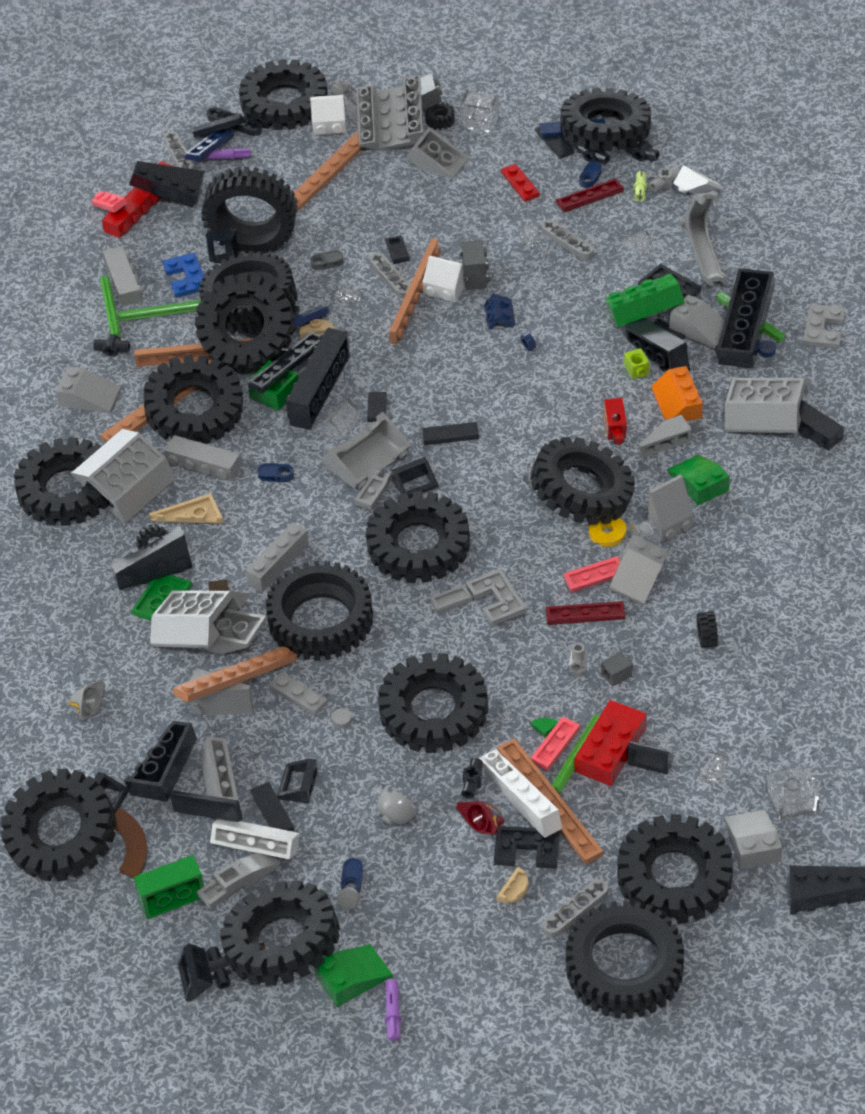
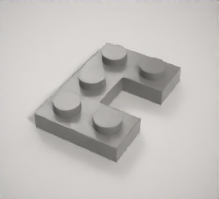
M810 304L803 345L839 349L841 332L826 331L824 326L825 322L843 324L845 308Z
M501 569L466 582V587L474 600L489 594H493L498 603L483 608V614L491 626L527 613L526 606Z

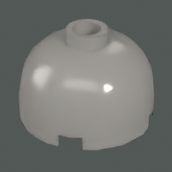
M384 787L377 800L378 811L383 815L381 820L390 826L393 823L398 825L409 823L416 816L419 808L416 806L414 809L411 807L413 802L395 790L390 793L388 792L389 787Z

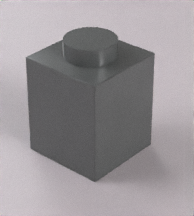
M622 652L601 662V674L612 687L632 677L633 663Z

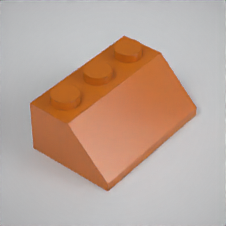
M687 366L669 369L651 386L664 420L682 415L686 421L702 418L703 403Z

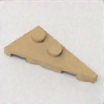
M212 494L149 513L151 522L223 523L222 515Z

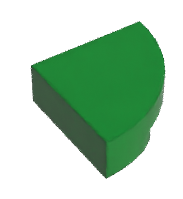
M538 718L531 721V727L545 738L558 721L552 718Z

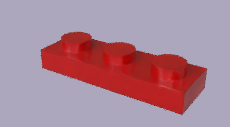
M517 164L501 169V174L524 202L540 197V192Z

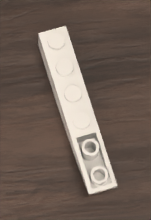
M495 749L479 758L483 761L485 770L512 805L544 838L562 829L559 810L501 753Z

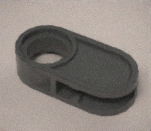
M339 250L314 254L310 258L311 268L314 270L338 267L344 263L343 253ZM316 261H322V263H320V264H316V263H314V262H316Z

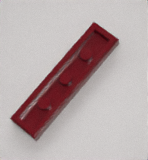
M615 178L556 199V204L565 213L624 192V187Z
M624 601L546 607L547 625L625 620Z

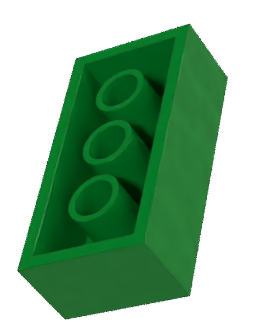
M672 274L655 280L643 281L641 285L636 287L629 286L625 291L613 292L605 298L610 317L617 327L685 303L680 285Z

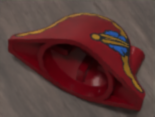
M485 801L457 802V810L469 826L479 833L495 835L497 834L498 826L505 822L504 818L500 816L499 808Z

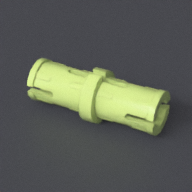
M641 171L636 173V182L634 183V198L636 201H639V196L641 197L640 201H644L645 191L647 190V175L645 172H642L641 176Z

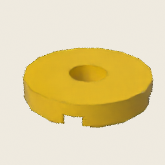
M621 518L616 521L612 519L611 523L602 524L599 520L598 525H589V537L594 543L597 542L603 547L618 545L626 537V524ZM604 529H611L612 531L609 532V533H606V532H604L603 530H604Z

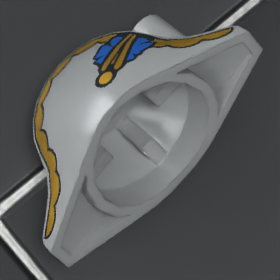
M100 680L85 685L76 690L69 698V706L75 714L79 715L81 720L95 715L99 710L105 689L104 681Z

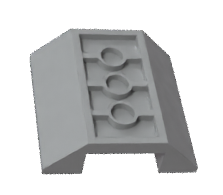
M420 75L404 78V86L380 91H376L373 85L357 88L360 147L385 151L410 146L424 134Z
M733 378L725 402V432L798 433L801 422L799 413L802 395L809 393L812 380L810 378Z
M121 429L71 473L84 487L90 483L114 505L112 513L124 524L129 522L176 479L166 457L140 433Z
M172 590L152 615L151 646L210 648L220 635L213 622L217 620L225 608H242L250 597L249 593Z

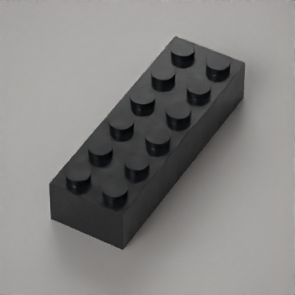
M738 269L717 347L718 364L754 368L775 288L773 271Z
M327 327L325 333L321 335L319 344L314 347L311 358H308L305 369L300 372L298 381L294 383L291 394L286 398V405L288 407L287 418H289L290 426L311 430L350 358L348 332Z

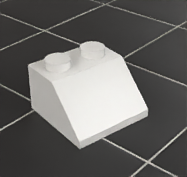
M343 95L310 97L313 135L346 133Z
M429 256L423 278V294L441 298L445 301L456 302L464 289L462 264Z

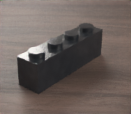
M801 400L799 406L801 422L798 432L805 438L814 441L819 447L829 451L843 440L844 426Z

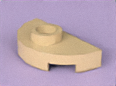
M314 319L302 325L300 328V338H304L310 332L322 335L327 327L335 328L327 320Z
M517 867L496 896V901L513 903L526 895L528 878L524 870Z

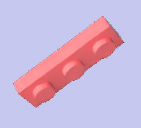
M106 191L97 193L95 198L91 200L94 206L114 213L127 204L124 197Z
M618 556L564 573V579L570 592L572 593L612 580L620 561Z
M562 717L530 759L536 766L549 771L579 732L580 725Z

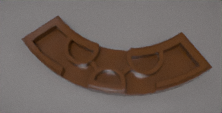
M119 808L115 813L116 827H112L126 844V855L119 871L121 874L133 879V877L143 873L147 862V841L144 831L137 820Z

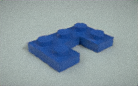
M195 252L162 260L167 276L180 272L185 274L186 279L171 282L175 298L199 292L200 281H203L204 273Z

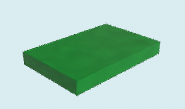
M173 575L152 580L132 608L131 615L151 621L152 615L172 590L189 591L193 586L192 582Z

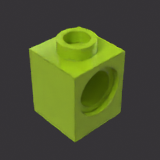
M641 348L624 353V366L632 379L649 375V361Z

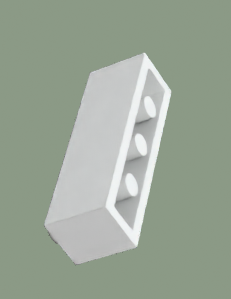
M217 819L212 824L210 843L291 859L297 853L299 833L242 821L235 822Z

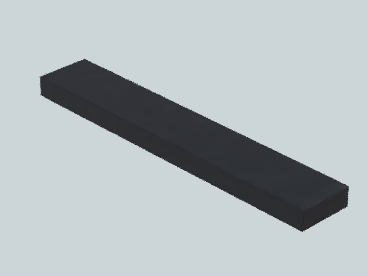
M310 332L248 381V388L263 394L312 355L314 347L320 342L321 336Z

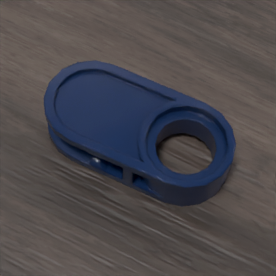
M589 162L579 176V185L583 188L594 186L602 174V165L598 162Z
M263 463L258 467V477L260 480L268 482H289L294 478V469L289 464ZM282 472H290L289 475H281Z
M349 858L343 864L340 883L341 890L347 884L352 883L356 885L355 889L360 893L363 865L358 858Z

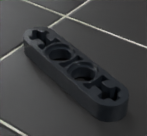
M211 107L206 111L207 119L210 122L237 115L218 107ZM242 116L241 122L245 123L244 125L230 127L233 130L251 136H258L263 132L260 122Z

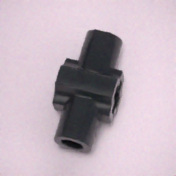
M643 140L642 143L634 147L626 145L625 149L626 152L632 154L635 160L640 162L646 158L657 161L660 155V151L653 149V146L646 140Z
M590 145L585 148L578 146V152L583 154V158L587 162L598 161L607 164L610 161V154L606 153L602 146H600L599 150H591Z
M109 334L106 339H94L93 349L95 351H103V354L111 357L117 355L118 352H129L131 348L129 340H121V337H118L116 334Z
M472 758L469 767L463 770L464 786L462 796L467 799L474 798L476 789L482 786L481 771L483 761L481 759Z
M218 947L208 948L206 956L212 980L215 979L218 989L228 988L231 985L229 978L231 969L226 955L221 956Z

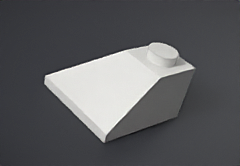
M684 165L674 181V184L678 186L677 190L684 194H687V192L694 194L710 192L711 190L718 191L724 188L700 172Z

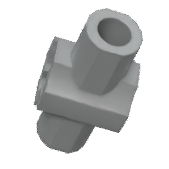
M676 166L671 169H659L658 177L649 183L650 189L653 192L659 189H670L672 181L676 179L680 169Z
M582 643L573 644L570 653L568 668L575 677H582L586 671L588 651L585 650V646Z

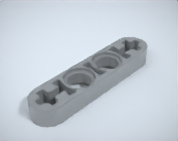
M166 132L164 134V142L176 167L185 168L184 165H186L187 168L194 169L192 160H178L180 157L185 158L184 154L187 151L177 132Z
M553 220L542 222L541 231L545 236L583 260L593 257L594 248L591 244Z
M372 254L370 256V266L399 298L404 299L410 287L409 282L383 254ZM394 279L399 280L398 282H391Z
M600 879L593 880L543 921V933L545 936L550 938L558 937L577 922L583 914L588 913L590 909L604 900L608 895L607 883ZM595 888H602V892L599 890L595 892ZM581 899H586L589 901V904L580 906L577 902ZM569 911L572 912L574 916L567 919L564 918L562 914L564 912ZM549 925L552 926V927L556 925V929H554V928H550V929H549Z

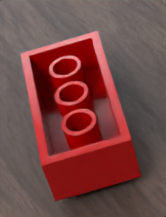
M609 700L574 758L575 773L612 786L628 760L629 742L638 743L647 728V713Z

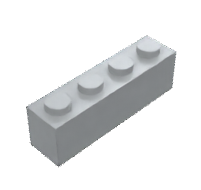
M123 246L102 251L106 268L121 307L142 302L141 284L138 285L137 274H133L135 271L133 264L129 263L130 257L128 252L124 251Z
M175 435L164 449L165 457L169 464L185 467L188 470L199 471L205 475L216 476L222 480L232 481L242 466L240 454Z
M292 522L245 570L247 585L263 593L309 545L307 529Z
M206 737L199 754L207 796L238 800L226 739Z

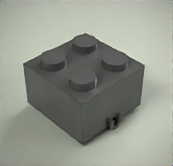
M482 240L462 241L460 255L462 257L463 279L466 290L487 288L486 282H490L489 271H486L489 269L488 258H485L487 257V247H483Z

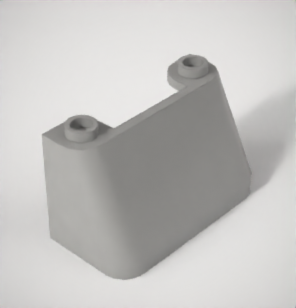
M384 412L376 416V422L369 423L364 430L343 445L334 446L328 450L322 460V463L328 470L354 489H362L370 476L379 467L384 469L396 459L402 460L409 454L408 449L411 447V444Z

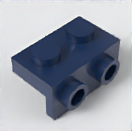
M493 293L484 304L488 329H493L496 323L510 328L515 325L512 300Z

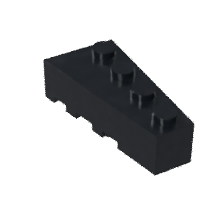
M137 161L129 185L188 207H193L205 171Z
M645 318L625 325L627 340L637 349L641 348L649 360L659 363L661 365L659 368L663 372L687 366L690 372L688 346L684 340Z
M179 525L173 528L174 530L170 533H164L159 536V539L141 546L140 550L134 553L131 552L111 563L113 576L119 590L193 567L186 538Z
M171 722L158 738L159 742L157 745L149 749L147 752L148 756L142 763L139 762L135 767V772L131 776L128 775L124 780L130 795L168 801L170 793L173 791L197 740L191 723Z
M794 865L789 867L790 915L805 910L808 912L814 911L820 907H835L837 904L846 902L850 904L865 901V867Z

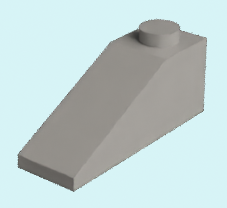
M682 415L672 417L660 424L639 444L640 458L690 442L691 428Z

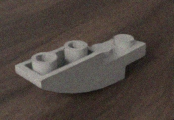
M261 853L249 855L213 874L214 880L197 891L198 897L212 909L243 887L247 890L277 869L279 865L270 855Z

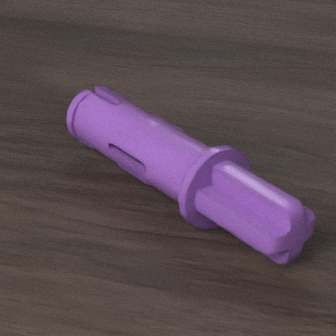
M234 147L232 149H216L202 159V161L233 159L235 161V158H250L251 151L250 149H235Z
M388 980L385 983L387 1036L389 1040L397 1041L401 1037L400 1023L402 1022L399 1009V984L396 980Z

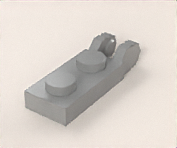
M379 467L370 476L355 498V505L372 510L392 481V472L388 471L385 477L381 478L383 468Z

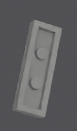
M282 672L269 684V689L314 716L328 704L326 698Z

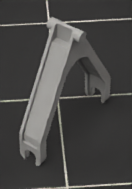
M714 190L708 193H694L684 218L679 219L680 227H685L703 281L707 285H713V282L716 281L726 283V275L720 268L709 237L707 225L708 210L713 200L719 201L718 193Z

